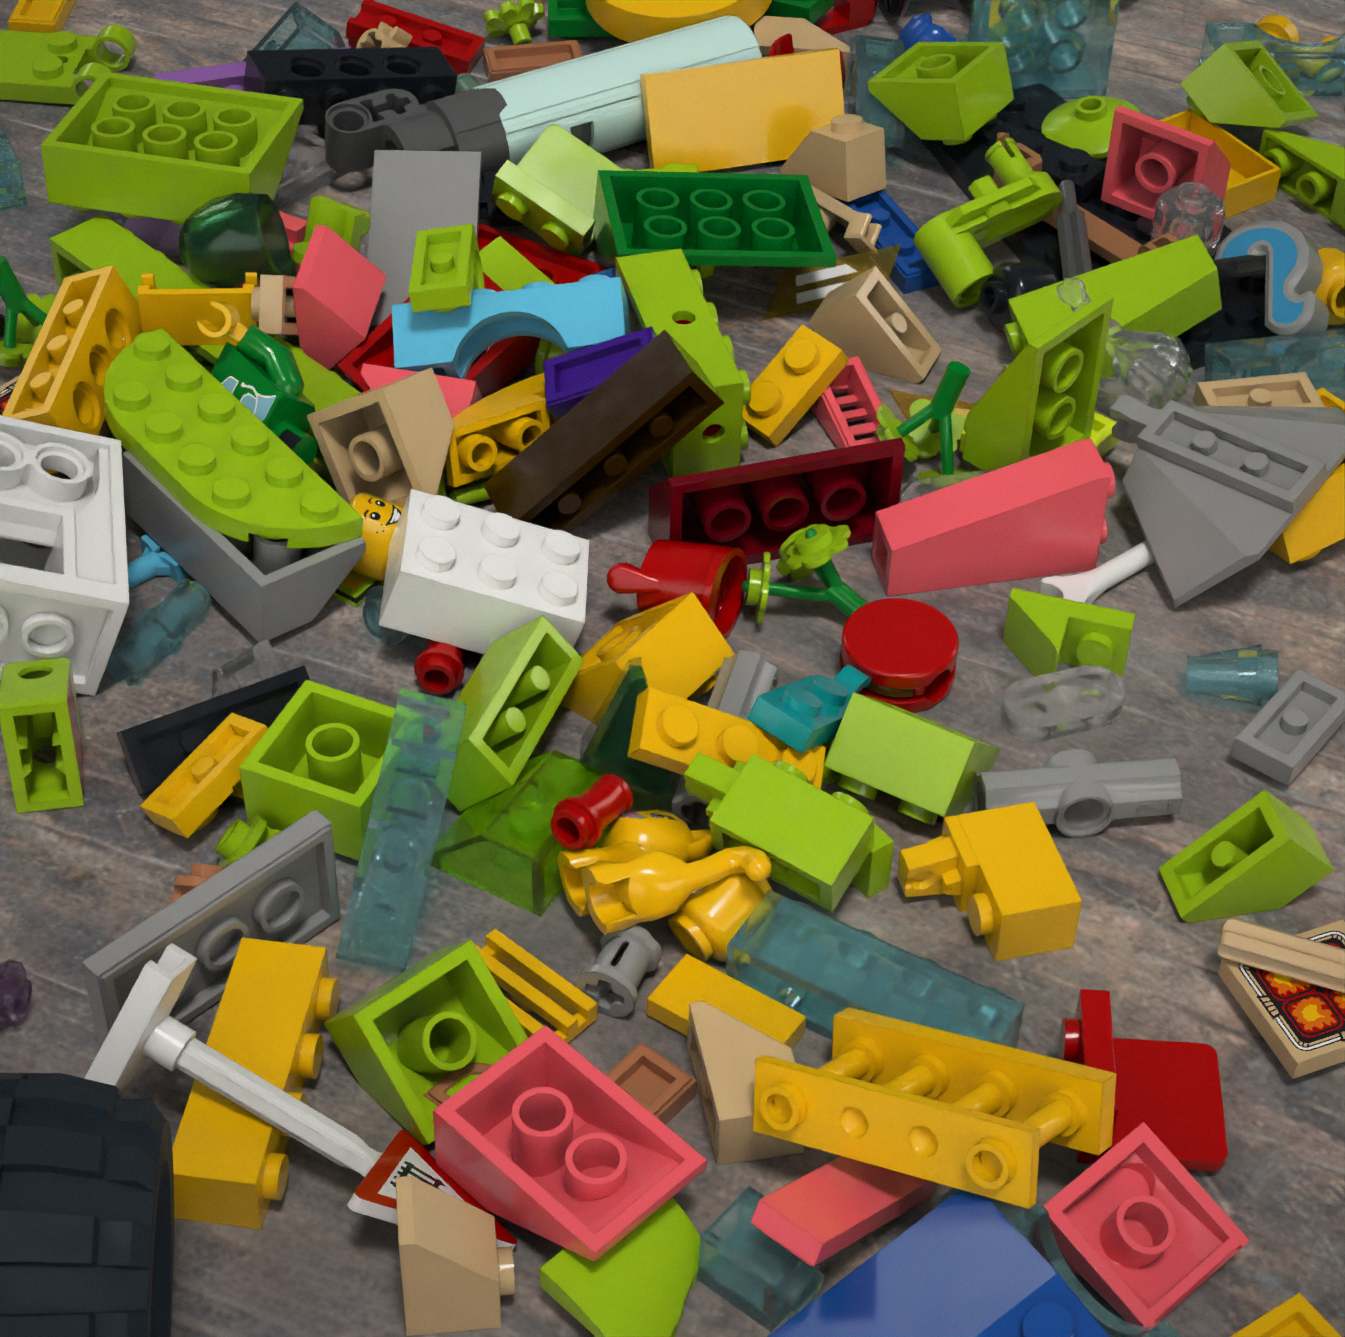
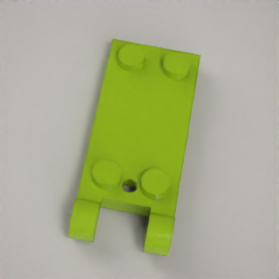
M115 24L102 28L98 36L75 35L70 31L41 33L0 30V100L75 105L88 90L83 80L95 81L103 71L113 73L112 71H121L128 66L136 51L135 37L125 27ZM111 41L118 44L125 54L111 52L107 49L104 42Z

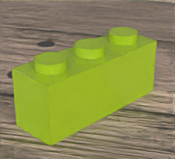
M544 615L493 641L416 766L459 811H463L512 787L585 660Z

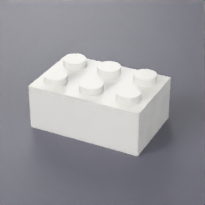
M411 489L389 544L379 626L485 654L493 641L544 615L574 648L585 624L589 540L573 536L566 531L553 530L521 521L504 513H494L459 503L445 496L432 495Z

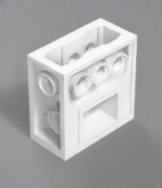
M0 415V680L2 667L8 663L64 657L71 661L76 693L95 696L129 606L121 440ZM50 469L60 471L67 475L70 479H61L52 476L44 470ZM23 542L46 546L47 549H38L35 547H31Z

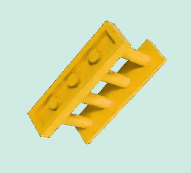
M847 1007L833 1016L832 1060L817 1069L767 1055H762L755 1059L753 1131L1030 1209L1036 1204L1039 1149L1050 1142L1099 1156L1112 1146L1117 1073Z

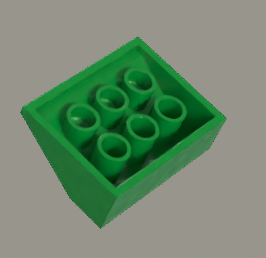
M598 170L593 219L596 221L593 231L598 253L616 263V257L681 248L689 265L835 268L837 257L807 175Z

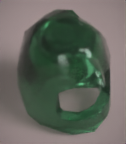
M233 193L213 198L196 208L184 221L179 231L178 249L181 261L189 267L190 272L197 279L205 284L213 285L216 288H240V282L246 281L245 272H257L259 281L260 274L297 276L295 263L291 259L288 236L276 204L268 194Z

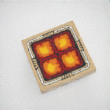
M1343 919L1296 934L1300 937L1345 949V922ZM1221 959L1218 975L1292 1079L1345 1062V994Z

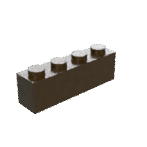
M663 330L485 482L483 486L498 513H504L512 518L549 529L571 533L723 405L724 401L698 362L666 330Z

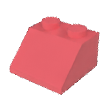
M1119 106L1114 110L1101 200L1193 236L1205 226L1202 221L1197 219L1198 212L1207 219L1208 223L1223 208L1231 163L1215 141ZM1181 192L1192 194V197L1181 196L1176 198ZM1201 194L1211 196L1213 203L1208 199L1200 198ZM1182 198L1190 199L1187 206L1182 205ZM1200 201L1208 203L1205 209L1206 213L1200 210ZM1185 210L1193 211L1192 217H1181L1175 220L1177 213ZM1182 221H1184V222H1190V223H1194V224H1200V225H1198V226H1193V225L1185 224V223H1183Z

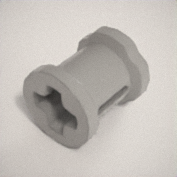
M636 924L609 935L603 934L600 940L602 950L594 964L583 968L577 977L576 987L598 1003V1012L604 1015L623 1017L632 1012L638 1000L637 987L646 972L657 968L663 955L660 944L646 929ZM627 943V949L622 944ZM611 990H612L614 993H616V994H615V995H611V994H610Z

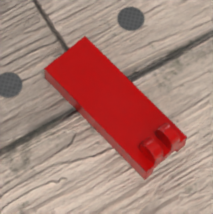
M363 0L361 11L356 18L350 17L347 21L345 38H348V44L351 48H356L358 40L364 32L372 28L378 29L379 23L384 22L393 28L397 26L413 36L411 42L407 45L408 47H439L457 75L461 73L470 74L483 56L486 38L373 0Z

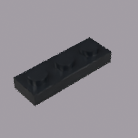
M305 665L117 732L118 740L138 794L141 795L156 790L231 713L265 724L269 728L306 679L310 680Z

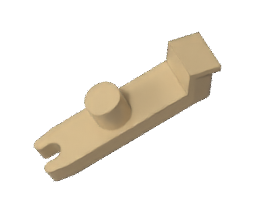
M811 185L827 232L829 233L838 222L847 228L843 238L859 254L877 255L878 250L875 248V244L882 225L870 223L872 219L871 214L857 212Z

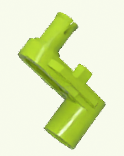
M1010 137L1004 139L1003 143L1006 145V149L1003 147L1002 142L998 141L985 154V160L992 166L1004 187L998 188L989 175L975 180L968 187L974 200L932 218L916 232L913 238V244L956 308H966L979 302L983 284L987 281L988 277L993 275L994 266L982 249L1044 220L1058 208L1063 200V194L1047 172L1033 171L1016 146L1015 140Z

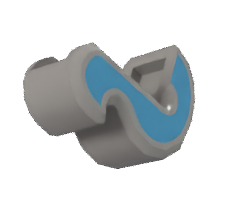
M1261 220L1245 224L1233 230L1218 245L1213 262L1228 277L1237 278L1265 274V326L1277 334L1279 340L1293 349L1301 350L1309 348L1321 339L1328 327L1329 310L1315 295V292L1322 282L1324 265L1317 248L1301 231L1287 222Z

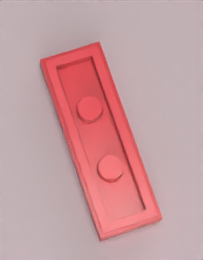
M840 1156L761 1198L751 1223L802 1261L814 1267L929 1199L936 1183Z

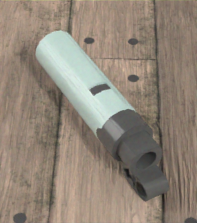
M725 15L479 85L467 91L428 101L422 105H419L417 98L406 90L396 88L385 89L332 105L326 111L325 159L327 164L333 169L350 173L373 167L375 150L481 152V178H483V171H499L507 159L517 166L543 131L553 124L561 126L598 153H605L647 140L640 74L762 58L760 45L753 31L745 22L737 16Z

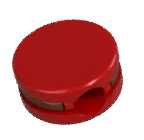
M904 598L876 600L858 608L846 620L842 630L839 672L846 665H851L872 678L870 685L864 687L859 694L885 701L912 713L922 711L942 701L954 684L959 649L958 634L952 622L942 612L928 604Z

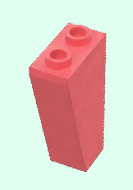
M1092 439L1079 440L876 511L871 558L887 597L1095 569L1099 545L1104 544L1107 538L1105 519L1107 499L1112 498L1115 493V476L1112 466L1109 462H1103Z

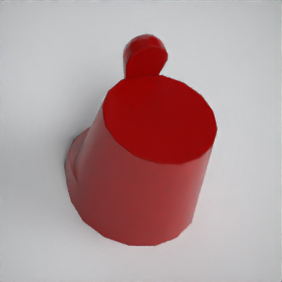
M658 539L648 549L641 569L629 563L615 564L607 573V583L618 594H637L639 613L693 592L724 639H726L735 627L742 609L745 592L741 586L747 580V559L744 551L736 547Z

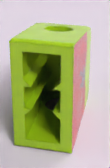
M61 657L14 662L4 665L2 667L0 683V725L16 812L26 813L84 806L83 737L70 659ZM49 744L56 746L55 762L42 763L33 757L36 750L42 746Z

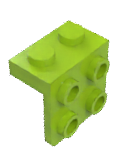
M553 124L543 131L517 166L508 159L495 175L491 202L498 206L507 216L518 220L540 235L555 249L580 258L595 239L593 229L596 220L593 219L598 170H624L561 126Z

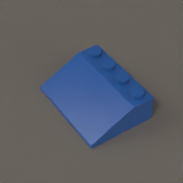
M959 1189L767 1337L1110 1336L1057 1271L988 1197Z

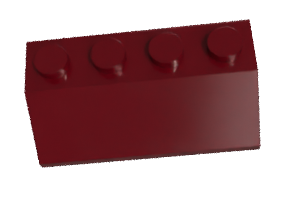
M902 438L667 478L649 487L648 534L652 543L658 539L740 548L745 553L747 565L762 562L763 552H770V560L781 559L779 549L788 537L797 530L807 528L812 524H826L832 527L847 525L851 531V535L847 539L848 546L873 542L876 511L899 504L905 443Z

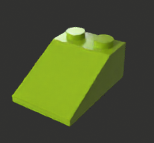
M1105 292L1024 347L968 412L964 421V431L966 432L962 457L964 460L988 473L1073 442L1090 439L1114 297Z

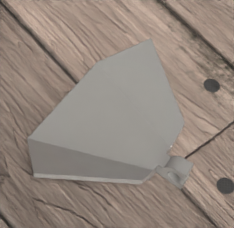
M1122 393L1109 408L1110 417L1119 418L1112 427V436L1124 442L1137 443L1138 445L1122 480L1123 489L1174 608L1258 561L1345 459V413L1339 407L1185 406L1170 399L1161 410H1158L1134 397Z

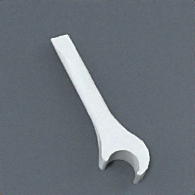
M1143 541L1090 571L1069 576L1045 577L1041 580L1039 593L1092 604L1105 590L1155 561L1146 541Z

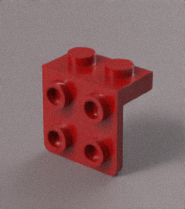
M1080 989L1075 1018L1062 1019L1060 1059L1117 1074L1112 1146L1099 1156L1076 1150V1163H1095L1144 1122L1186 1170L1217 1171L1223 1168L1228 1155L1216 1050L1204 1043L1113 1038L1110 991Z

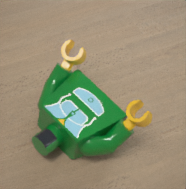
M226 301L210 302L214 308L224 313L225 325L219 330L207 320L199 319L197 320L199 330L210 338L229 336L238 342L237 345L226 342L210 374L309 465L317 454L318 443L315 438L306 433L310 425L306 415L315 412V405L303 394L305 384L293 353L253 324H250L248 328L242 325L239 312L233 304Z

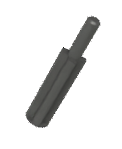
M1064 180L1059 184V190L1063 194L1061 202L1062 211L1056 216L1063 280L1092 271L1085 213L1077 207L1075 184L1071 180Z

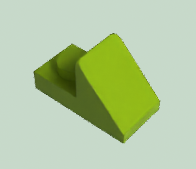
M1012 588L1009 595L1003 642L1043 688L1053 693L1061 663L1123 676L1136 614Z

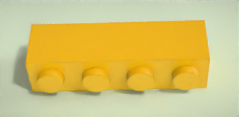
M241 937L206 1043L209 1047L306 1104V1095L302 1091L306 1078L316 1079L322 1063L323 1036L319 1034L322 1023L336 1015L339 1002L340 983L338 978L329 977L326 947ZM195 1079L172 1147L174 1218L262 1230L270 1200L280 1201L284 1195L289 1170L288 1155L284 1153L288 1139L293 1137Z

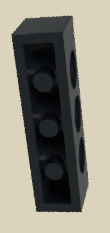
M439 47L248 50L243 91L303 99L304 109L298 125L325 124L326 111L332 105L385 89L396 88L406 90L417 98L419 105L455 94L458 76Z

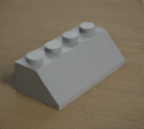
M128 451L122 453L125 512L260 644L313 621L365 553L366 542L361 537L330 546L299 549L287 548V539H266L250 533L249 542H245L224 535L196 519Z

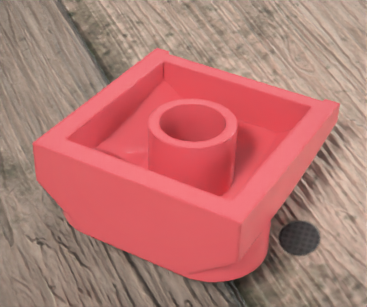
M1144 1122L1045 1203L1030 1218L1036 1225V1241L1045 1259L1062 1272L1081 1275L1142 1336L1148 1333L1250 1241Z

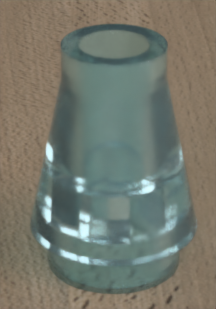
M1262 643L1203 656H1187V694H1203L1261 707L1262 700L1269 701L1278 691V650H1262Z

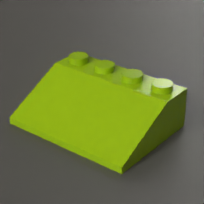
M103 71L41 144L48 203L69 205L71 208L79 211L96 209L116 212L128 218L151 217L171 220L173 223L182 226L199 224L219 227L230 233H254L272 207L304 109L303 99Z

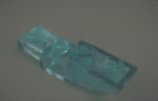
M855 34L854 38L849 37L848 46H850L848 72L851 86L848 113L861 116L863 122L884 128L885 151L889 147L903 148L905 124L869 92L867 81L905 52L903 40Z
M400 688L335 958L398 973L406 970L455 764L457 746L467 707L466 703Z

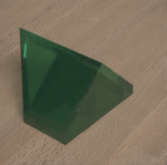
M637 657L627 661L581 737L580 762L606 774H614L631 785L663 798L675 795L670 771L627 757L637 695L649 687L642 658Z

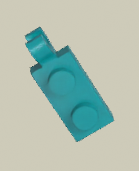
M846 665L842 668L834 679L821 675H811L757 696L747 719L798 752L804 753L835 738L853 692L859 693L864 687L869 686L872 678L851 665Z

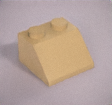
M432 367L359 393L306 415L336 490L347 503L356 494L361 492L401 506L405 505L411 489L437 495L454 422Z

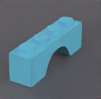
M600 274L585 276L578 282L557 285L548 282H531L517 290L496 292L491 289L472 290L471 305L461 306L449 312L441 313L429 310L413 313L410 301L408 303L391 305L395 368L420 372L432 367L435 375L466 379L471 365L485 349L509 337L534 336L546 339L567 354L631 333L628 299L621 277L610 278Z

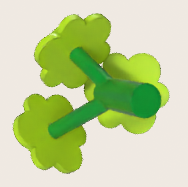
M0 256V296L6 305L4 340L0 341V366L11 369L12 367H23L25 365L26 359L29 357L56 295L49 294L42 298L37 294L26 296L6 257Z
M957 361L949 362L932 401L928 399L915 400L909 408V419L903 423L895 417L885 404L877 408L878 413L876 417L881 425L876 428V433L880 441L902 438L905 443L904 456L911 463L917 457L930 459L937 453L941 455V470L919 472V476H916V484H929L931 492L982 475V470L954 468L953 455L958 447L957 442L961 440V432L964 431L965 418L961 415L954 414V407L970 375V369L965 364Z
M812 524L790 535L779 549V554L782 558L778 561L776 569L781 575L789 574L793 580H801L814 571L827 589L769 582L771 570L770 552H763L761 569L749 568L748 578L741 586L742 590L746 592L745 605L755 606L756 623H763L768 596L828 602L848 618L858 608L868 604L864 598L841 580L831 560L833 554L843 551L849 545L847 539L850 537L851 531L847 525L832 527L826 524Z

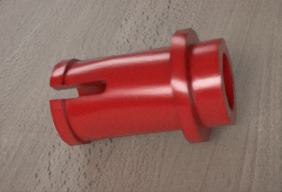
M429 639L426 650L418 655L414 664V674L420 686L427 692L437 695L446 694L459 686L465 674L464 664L462 663L465 649Z
M605 774L579 796H569L559 801L554 808L550 822L551 831L555 839L565 848L572 850L579 848L588 849L596 845L602 837L603 829L617 817L624 815L631 809L633 795L628 784L614 774Z

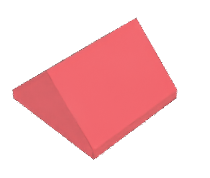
M315 226L292 290L300 348L310 358L330 370L366 339L387 275L328 226Z

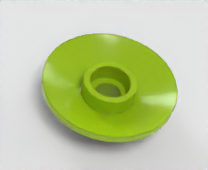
M1086 96L1068 101L1053 109L1045 117L1041 130L1046 138L1070 148L1084 150L1090 156L1101 159L1106 158L1108 155L1114 110L1119 106H1123L1138 113L1141 112L1136 106L1123 99L1109 96Z

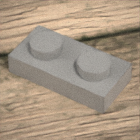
M1298 669L1236 736L1231 757L1289 786L1345 722V692Z

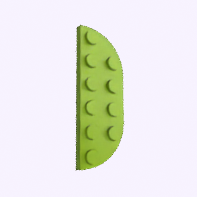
M163 328L137 335L134 342L124 348L112 361L104 379L105 418L111 432L117 440H121V445L196 519L224 535L245 542H249L250 533L266 539H287V548L324 547L362 537L363 517Z

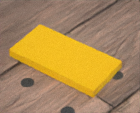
M838 48L640 74L650 169L679 163L684 165L696 164L699 172L787 160L811 130L831 124L832 118L845 115L840 51Z

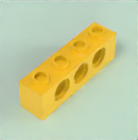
M114 265L64 278L2 416L98 436L105 420L104 379L107 370L116 356L134 342L135 337L142 330L138 303ZM50 469L44 470L45 472H47V473H49V474H53V473H58V472H60V471L50 470Z

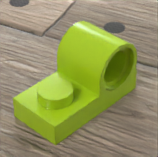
M473 223L418 230L408 291L413 313L429 310L442 313L455 310L461 306L471 305L472 290L485 289L483 267Z

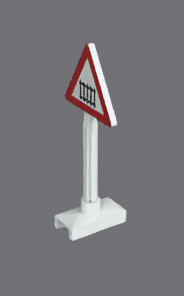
M173 943L166 947L158 964L151 960L145 964L84 1078L117 1086L122 1091L133 1080L146 1057L171 1072L178 1068L339 1166L360 1173L364 1179L347 1204L354 1212L398 1225L395 1177L413 1176L489 1213L436 1165V1159L409 1132L400 1130L383 1153L377 1152L353 1132L195 1038L196 1031L169 1016L198 959ZM494 1218L497 1248L512 1246V1250H514L517 1240Z

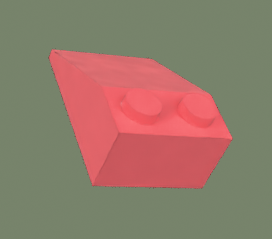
M546 1025L433 1110L436 1165L487 1211L594 1262L707 1167L706 1158Z

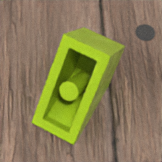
M1265 789L1158 868L1180 917L1188 923L1279 910L1334 871L1309 821Z

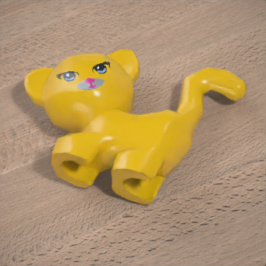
M661 810L638 811L617 817L604 828L597 847L579 848L576 850L565 849L560 851L557 857L560 877L567 901L578 916L591 915L593 922L604 935L625 930L639 922L654 921L675 913L693 891L711 885L730 875L746 874L751 880L762 883L770 877L772 867L767 854L752 846L725 848L706 857L713 848L711 830L690 831L686 822L674 814Z

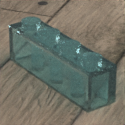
M771 890L767 891L727 945L726 975L806 1016V1029L832 1041L833 1016L845 1008L851 1007L1017 1049L1025 1003L1007 996L994 987L984 986L948 970L929 958L919 957L885 942L866 930L856 929L820 913L806 903L793 901Z

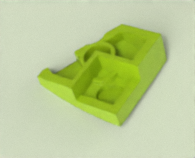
M672 1197L595 1262L567 1248L562 1249L539 1268L540 1287L588 1329L594 1337H676L684 1316L686 1297L689 1290L695 1287L705 1262L706 1247L691 1220Z

